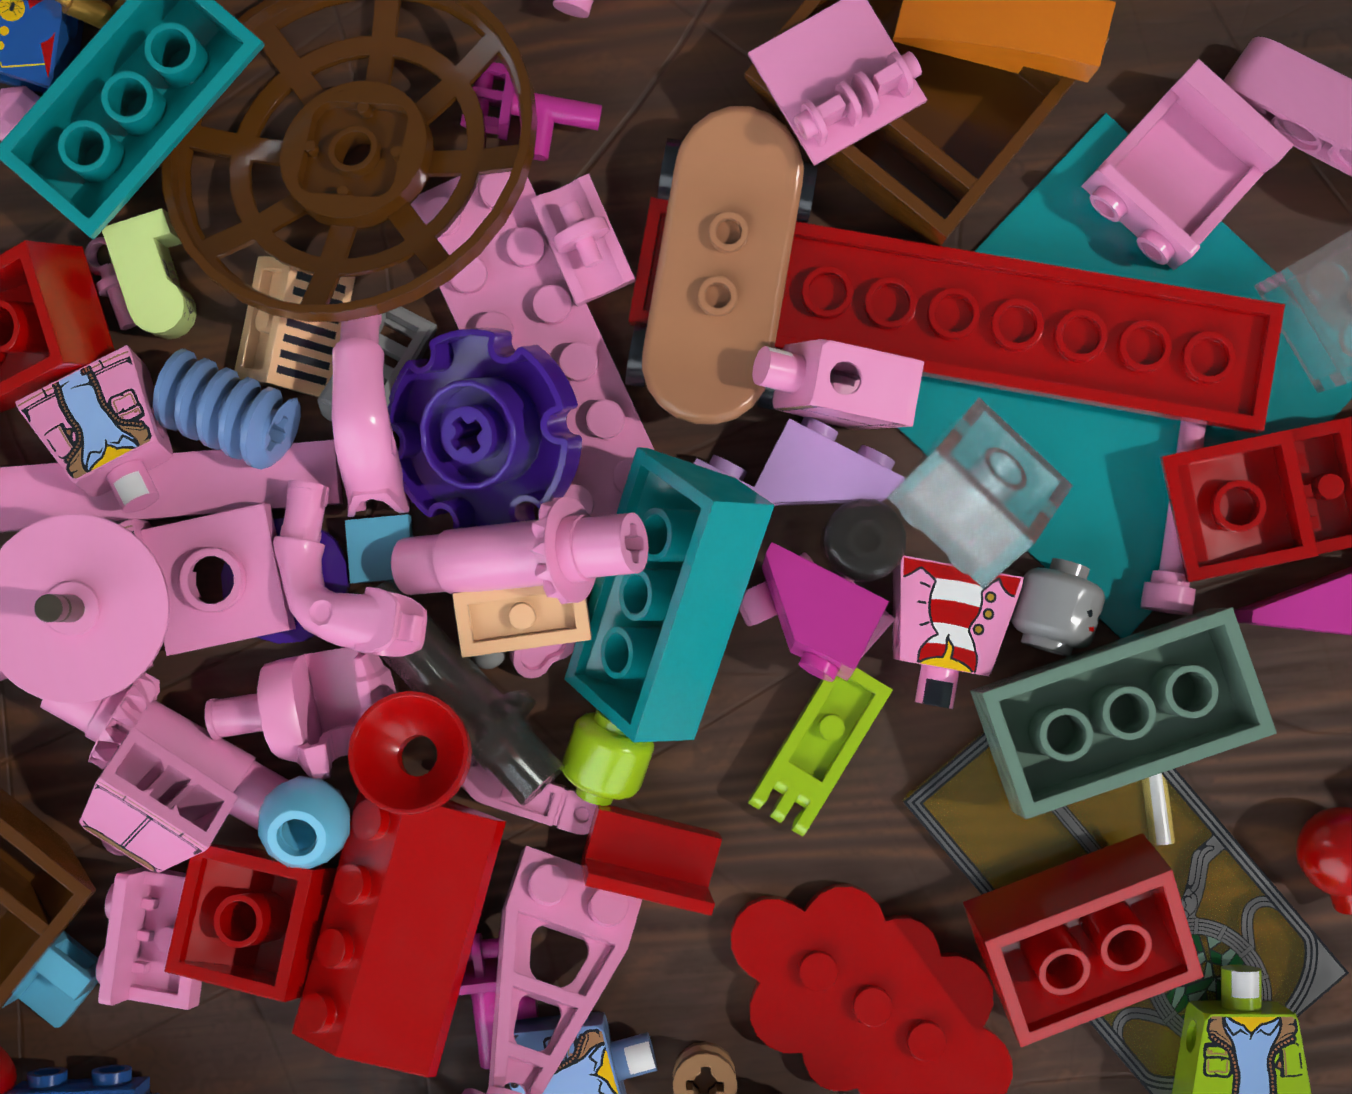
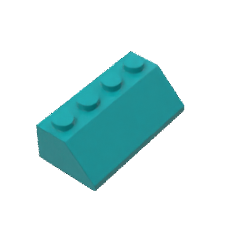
M126 0L0 143V160L94 240L263 49L265 44L215 0Z
M637 447L616 514L635 513L641 518L648 537L649 549L646 566L642 572L637 574L596 577L587 605L592 638L591 640L575 643L564 680L632 742L694 740L775 505L734 477L642 447Z

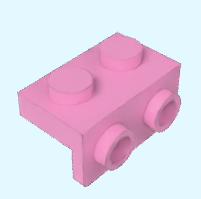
M140 867L116 874L114 883L109 888L105 900V914L109 919L106 946L100 953L96 966V979L100 984L98 997L100 1004L113 1006L126 1000H133L189 1010L199 1005L202 981L164 972L186 873L164 870L158 873L150 871L145 867Z

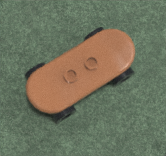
M729 106L709 113L694 124L684 140L667 138L657 197V199L669 200L648 322L647 324L635 323L625 385L644 388L646 384L647 389L660 407L675 418L696 425H718L737 419L750 410L756 402L759 408L776 410L772 403L775 389L759 386L754 383L752 376L753 365L762 347L768 346L783 350V348L775 347L794 231L796 222L808 223L818 164L814 166L812 162L802 160L797 141L787 126L772 114L751 106Z

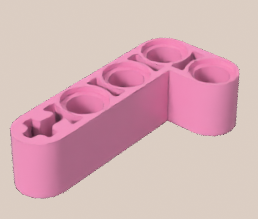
M1265 37L1252 38L1223 81L1293 143L1294 147L1352 177V79L1279 42Z

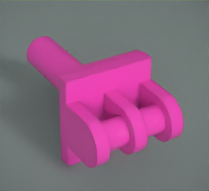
M493 62L476 80L472 88L477 94L484 114L486 133L496 134L498 139L507 140L511 115L519 116L518 99L505 66L501 63ZM493 80L505 82L504 91L493 90ZM534 93L538 123L533 160H548L554 123L598 131L602 105ZM489 106L501 108L499 118L488 116ZM462 114L460 125L466 128V121Z
M500 931L499 938L483 939L482 933L475 934L459 995L471 994L480 1066L483 1069H490ZM523 996L519 1002L516 1020L538 1018V1000Z

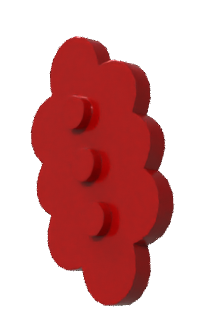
M832 884L819 890L804 908L780 896H761L747 902L736 914L730 929L731 949L738 965L748 975L757 980L749 999L750 1021L755 1033L769 1048L782 1053H802L804 1064L810 1077L820 1087L830 1091L858 1089L860 1094L1007 1093L1013 1078L1012 1058L1004 1042L991 1029L985 1026L993 1008V987L989 978L973 959L957 952L940 953L939 945L933 932L920 919L910 915L884 917L877 901L865 889L852 884Z

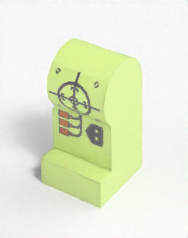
M161 208L106 226L102 233L133 322L142 330L167 340L176 339L187 334L195 323L197 316L196 304L191 295L180 287L168 249L182 244L170 222L168 212Z

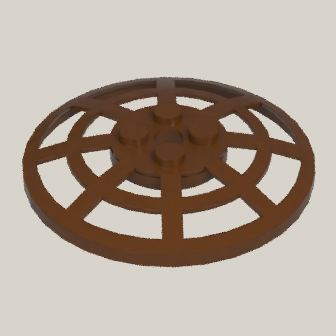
M264 0L249 9L238 19L240 23L265 44L263 51L280 73L254 99L241 121L237 133L201 126L204 119L203 116L162 162V191L170 222L186 252L215 284L242 303L274 316L306 322H344L380 315L422 298L453 279L484 251L505 225L524 190L534 158L538 121L534 88L523 57L502 22L479 0H375L372 36H358L335 41L315 49L301 58L280 32V29L297 19L324 8L358 0ZM401 1L421 3L447 12L472 27L482 38L455 66L447 57L433 48L407 38L398 37ZM499 57L509 73L518 99L521 126L519 144L486 148L485 118L472 85ZM369 58L365 81L348 82L324 91L314 77L319 72L338 64ZM395 59L403 60L420 66L437 76L441 81L418 102L414 103L404 92L391 86ZM294 91L304 107L292 120L283 141L260 138L261 132L272 113ZM458 100L466 121L467 150L434 151L433 136L428 125ZM358 145H371L369 155L361 163L352 166L343 164L346 154L354 150ZM194 151L231 158L229 166L230 191L236 213L241 220V223L208 238L205 237L199 226L192 200L191 166ZM260 163L280 166L283 181L290 195L259 212L252 190V164ZM511 171L509 180L492 211L470 238L449 255L438 241V238L449 229L465 209L477 187L480 175ZM460 176L459 182L448 202L435 218L426 225L411 206V203L421 193L428 178ZM306 214L330 227L321 257L310 255L291 247L274 233ZM390 220L405 240L397 246L377 254L348 258L357 229L373 227ZM254 243H258L266 253L282 264L304 273L313 274L300 304L286 302L254 289L234 275L220 259ZM414 255H417L428 270L411 282L377 296L340 304H329L341 277H355L379 272L400 264Z

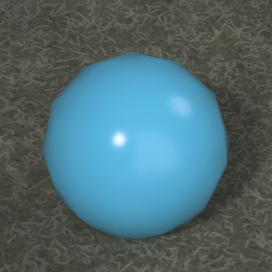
M298 776L281 783L265 796L259 810L258 836L268 855L287 867L311 869L328 862L344 847L350 834V809L340 790L321 778Z

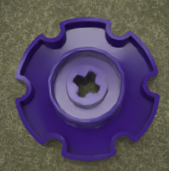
M499 328L462 329L435 337L429 342L431 350L430 359L408 360L396 377L389 396L388 412L393 431L397 433L400 440L398 455L403 472L402 479L405 493L419 510L428 517L449 512L453 519L454 529L535 520L534 505L540 508L542 503L551 502L554 498L563 497L569 489L579 465L582 437L570 432L566 423L568 413L578 406L570 382L556 361L539 345L521 346L515 350L512 345V334L508 330Z

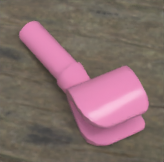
M803 552L800 555L801 557L813 562V560L807 553ZM766 581L745 590L739 610L747 626L759 624L777 615Z

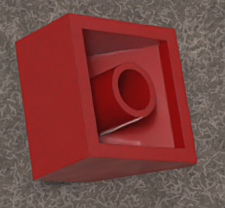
M211 843L206 851L189 859L164 972L280 1002L301 998L338 866L323 863L311 869L292 868L283 865L264 850Z

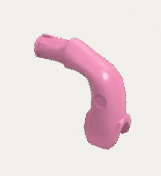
M382 314L341 322L340 341L336 343L332 350V426L338 466L348 499V517H354L356 512L366 510V501L370 499L384 501L390 508H393L400 514L408 513L410 510V498L405 493L403 487V472L385 397L383 376L384 351L379 345V327Z
M289 480L284 521L281 526L280 536H274L273 547L287 603L293 616L304 630L327 642L355 649L357 652L387 657H402L421 650L425 641L427 610L414 599L373 587H366L364 594L335 593L325 587L322 574V557L325 545L321 544L320 540L324 511L327 506L330 488L313 482Z

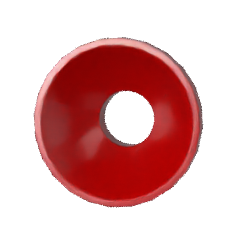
M414 691L391 694L369 707L355 725L348 750L351 775L355 785L364 797L378 808L391 813L405 815L426 813L444 805L465 782L472 756L469 733L456 711L437 697L424 692ZM421 736L428 737L436 746L437 761L428 773L422 776H413L403 766L402 752L407 743L412 739Z

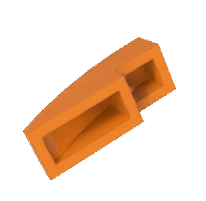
M903 0L892 41L1018 74L1023 66L1088 83L1100 67L1116 2L1110 0Z

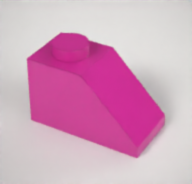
M771 542L765 554L762 570L790 652L801 657L798 664L808 673L828 682H833L836 676L848 681L856 669L889 601Z

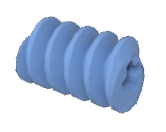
M183 348L174 352L165 362L154 388V415L162 427L174 431L179 430L184 437L196 441L200 440L204 446L215 450L222 449L226 456L238 460L244 459L247 465L260 470L274 465L289 450L297 434L301 418L300 404L297 398L289 399L282 405L283 397L280 390L269 386L261 391L258 380L250 377L240 380L237 371L227 367L219 370L216 362L207 358L197 361L194 352Z

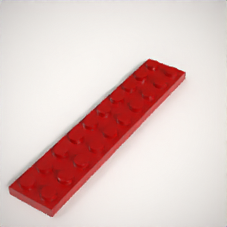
M655 197L650 199L628 319L631 326H635L636 322L646 324L648 322L669 200L657 199ZM796 222L775 347L784 348L787 344L818 339L832 340L924 361L922 376L1258 434L1265 429L1285 304Z

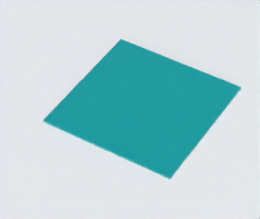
M1107 113L974 251L1285 304L1264 431L1255 434L1206 425L1203 448L1328 422L1352 399V343L1222 221L1200 244V249L1195 255L1173 270L1167 264L1161 265L1149 259L1138 247L1137 237L1120 221L1112 222L1096 211L1090 202V194L1081 186L1128 135ZM922 376L913 427L897 428L1045 568H1050L1052 558L1063 559L1088 567L1090 571L1087 580L1097 584L1105 594V601L1099 619L1120 639L1130 636L1152 612L1151 610L1142 609L1140 606L1144 582H1151L1152 571L1159 570L1169 505L1160 457L1176 454L1181 421Z

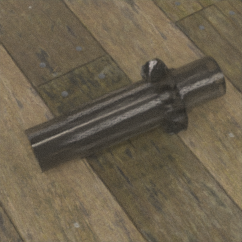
M393 580L385 581L376 587L407 596L399 590ZM427 614L425 641L421 650L402 657L381 656L411 691L424 692L437 697L456 711L463 720L470 736L472 748L470 768L478 763L485 771L489 770L521 806H525L537 797L564 770L565 765L531 730L533 726L526 719L534 708L536 700L526 690L508 692L504 696L469 657L462 658L461 648L429 614Z

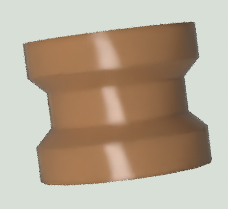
M706 1041L693 1043L683 1049L676 1058L673 1068L674 1094H736L735 1066L729 1053L718 1044ZM716 1081L722 1082V1084H715V1086L712 1089H710L708 1093V1088L711 1087Z

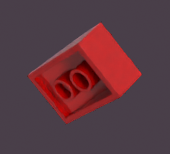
M25 240L0 254L1 413L16 408L15 402L115 351L82 246Z

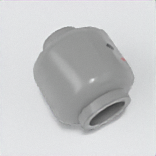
M1052 558L1049 569L1038 567L1030 569L1024 574L1022 588L1011 616L1013 626L1023 633L1021 643L1066 657H1071L1073 648H1085L1092 643L1105 601V594L1097 584L1087 580L1090 571L1088 567L1071 561Z

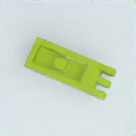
M857 667L848 681L836 676L833 682L821 680L750 796L748 804L759 810L768 800L772 789L781 793V796L769 817L781 823L794 802L799 804L803 808L794 819L791 830L803 837L893 690Z

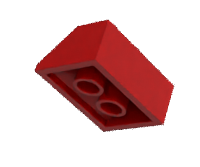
M1143 833L963 902L980 954L1020 1047L1204 977L1173 871Z

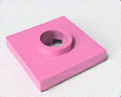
M262 503L141 530L143 543L157 559L165 576L169 591L170 618L164 639L166 656L296 629L294 616L287 603L280 569L274 553L273 541L277 533L271 504ZM207 556H216L225 560L230 565L234 574V586L231 593L225 600L216 604H208L199 599L201 596L196 586L197 572H193L195 564Z

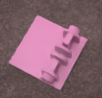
M840 0L748 52L749 58L814 166L927 102V98L915 78L922 75L918 60L910 51L900 55L868 0Z

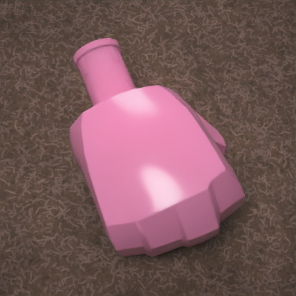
M346 647L303 654L264 664L260 670L256 694L224 699H209L205 705V723L207 731L213 740L263 731L271 752L278 758L297 762L309 777L328 779L331 776L332 762L338 757L348 755L351 735L356 723L364 712L378 700L396 693L391 671L382 663L379 655L357 652L355 649Z

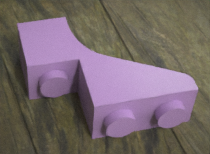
M804 417L801 424L789 418L754 487L743 482L747 471L719 456L713 455L709 464L698 458L694 462L696 465L736 478L775 506L882 502L892 497L898 491L905 478L891 471L895 461L890 457L865 445H861L857 453L835 442L838 435L836 430L811 417Z

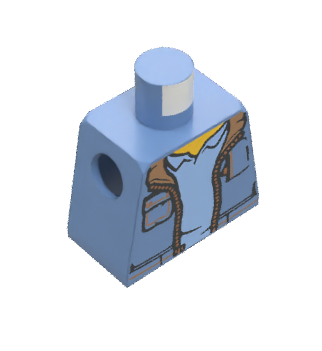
M590 1012L543 1094H627L623 1080L658 1071L649 1033L646 1032L613 1041L605 1013ZM560 1015L516 1020L514 1028L515 1041L518 1045L536 1051L544 1050L549 1044ZM509 1083L511 1090L525 1094L524 1089L519 1084Z

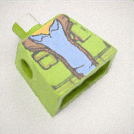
M1248 965L1221 966V1001H1190L1185 1011L1172 1094H1311L1298 1018L1293 1011L1279 1002L1262 1001L1261 968Z

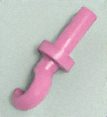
M97 237L89 242L85 249L89 269L95 275L101 276L102 279L96 284L100 296L109 297L120 329H131L136 324L128 312L112 263L102 266L98 263L97 252L102 245H106L104 237Z

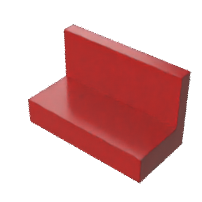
M596 805L580 861L585 886L712 916L715 902L708 887L722 837L716 831L611 805Z

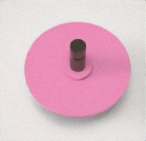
M66 514L37 521L19 531L0 549V671L11 682L27 693L51 702L67 704L88 703L110 697L124 690L150 667L162 647L168 630L170 600L163 571L153 553L141 539L128 529L110 520L84 514Z

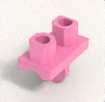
M589 173L559 189L530 199L577 307L635 282L634 275Z

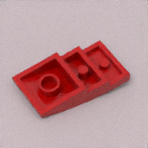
M1352 417L1160 457L1187 582L1316 557L1319 556L1318 554L1352 548Z

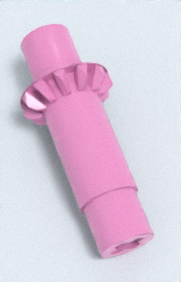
M563 496L554 498L551 502L542 503L538 513L539 520L444 530L440 534L402 538L393 548L391 570L397 587L406 595L437 592L452 594L543 586L547 597L557 598L561 604L579 603L590 594L596 577L642 572L648 559V537L641 518L635 513L590 517L584 506L577 499Z
M146 672L132 686H128L115 695L101 700L78 704L42 700L40 708L85 732V737L96 742L88 762L95 764L101 769H105L128 732L134 727L238 795L239 797L229 814L257 830L259 810L265 796L281 783L288 781L285 777L256 762V757L223 738L213 740L207 729L157 702V696L160 692V680Z

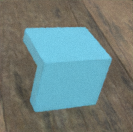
M63 931L3 1007L20 999L53 1027H61L69 1020L97 985L96 966L98 958Z

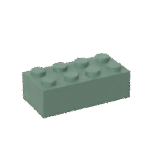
M1233 607L1209 608L1071 655V657H1066L970 690L1011 810L1024 819L1032 818L1277 734Z

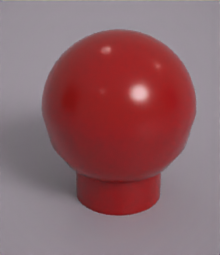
M1331 807L1314 814L1303 825L1297 838L1296 856L1300 868L1311 884L1329 894L1333 908L1339 913L1352 915V808Z

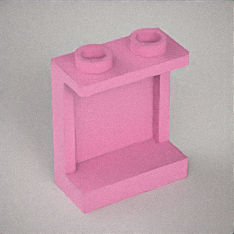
M1198 59L1081 187L1090 194V202L1098 213L1112 222L1120 221L1137 237L1138 247L1149 259L1161 265L1167 264L1175 270L1195 255L1204 239L1260 177L1275 166L1294 144Z

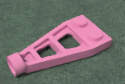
M525 846L521 851L501 913L489 1087L486 1094H522L506 1089L505 1085L508 1083L519 1084L524 1089L525 1094H543L628 950L643 900L585 886L581 865L529 846ZM544 926L584 940L587 945L588 955L572 983L560 988L537 980L531 972V938L533 932L538 927ZM523 996L557 1006L560 1009V1019L549 1044L542 1051L518 1045L515 1041V1022L519 1002Z

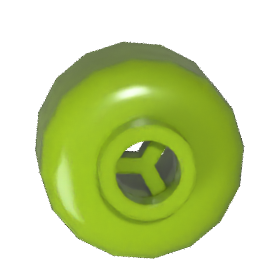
M596 709V712L586 713L576 720L562 760V770L565 777L577 787L576 794L581 799L591 804L608 806L612 804L613 799H627L639 791L654 751V743L632 742Z

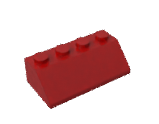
M359 790L350 820V834L342 849L292 1034L335 1057L427 1078L436 1077L506 821L452 800H448L444 805L426 813L414 815L395 814L378 808L367 800Z

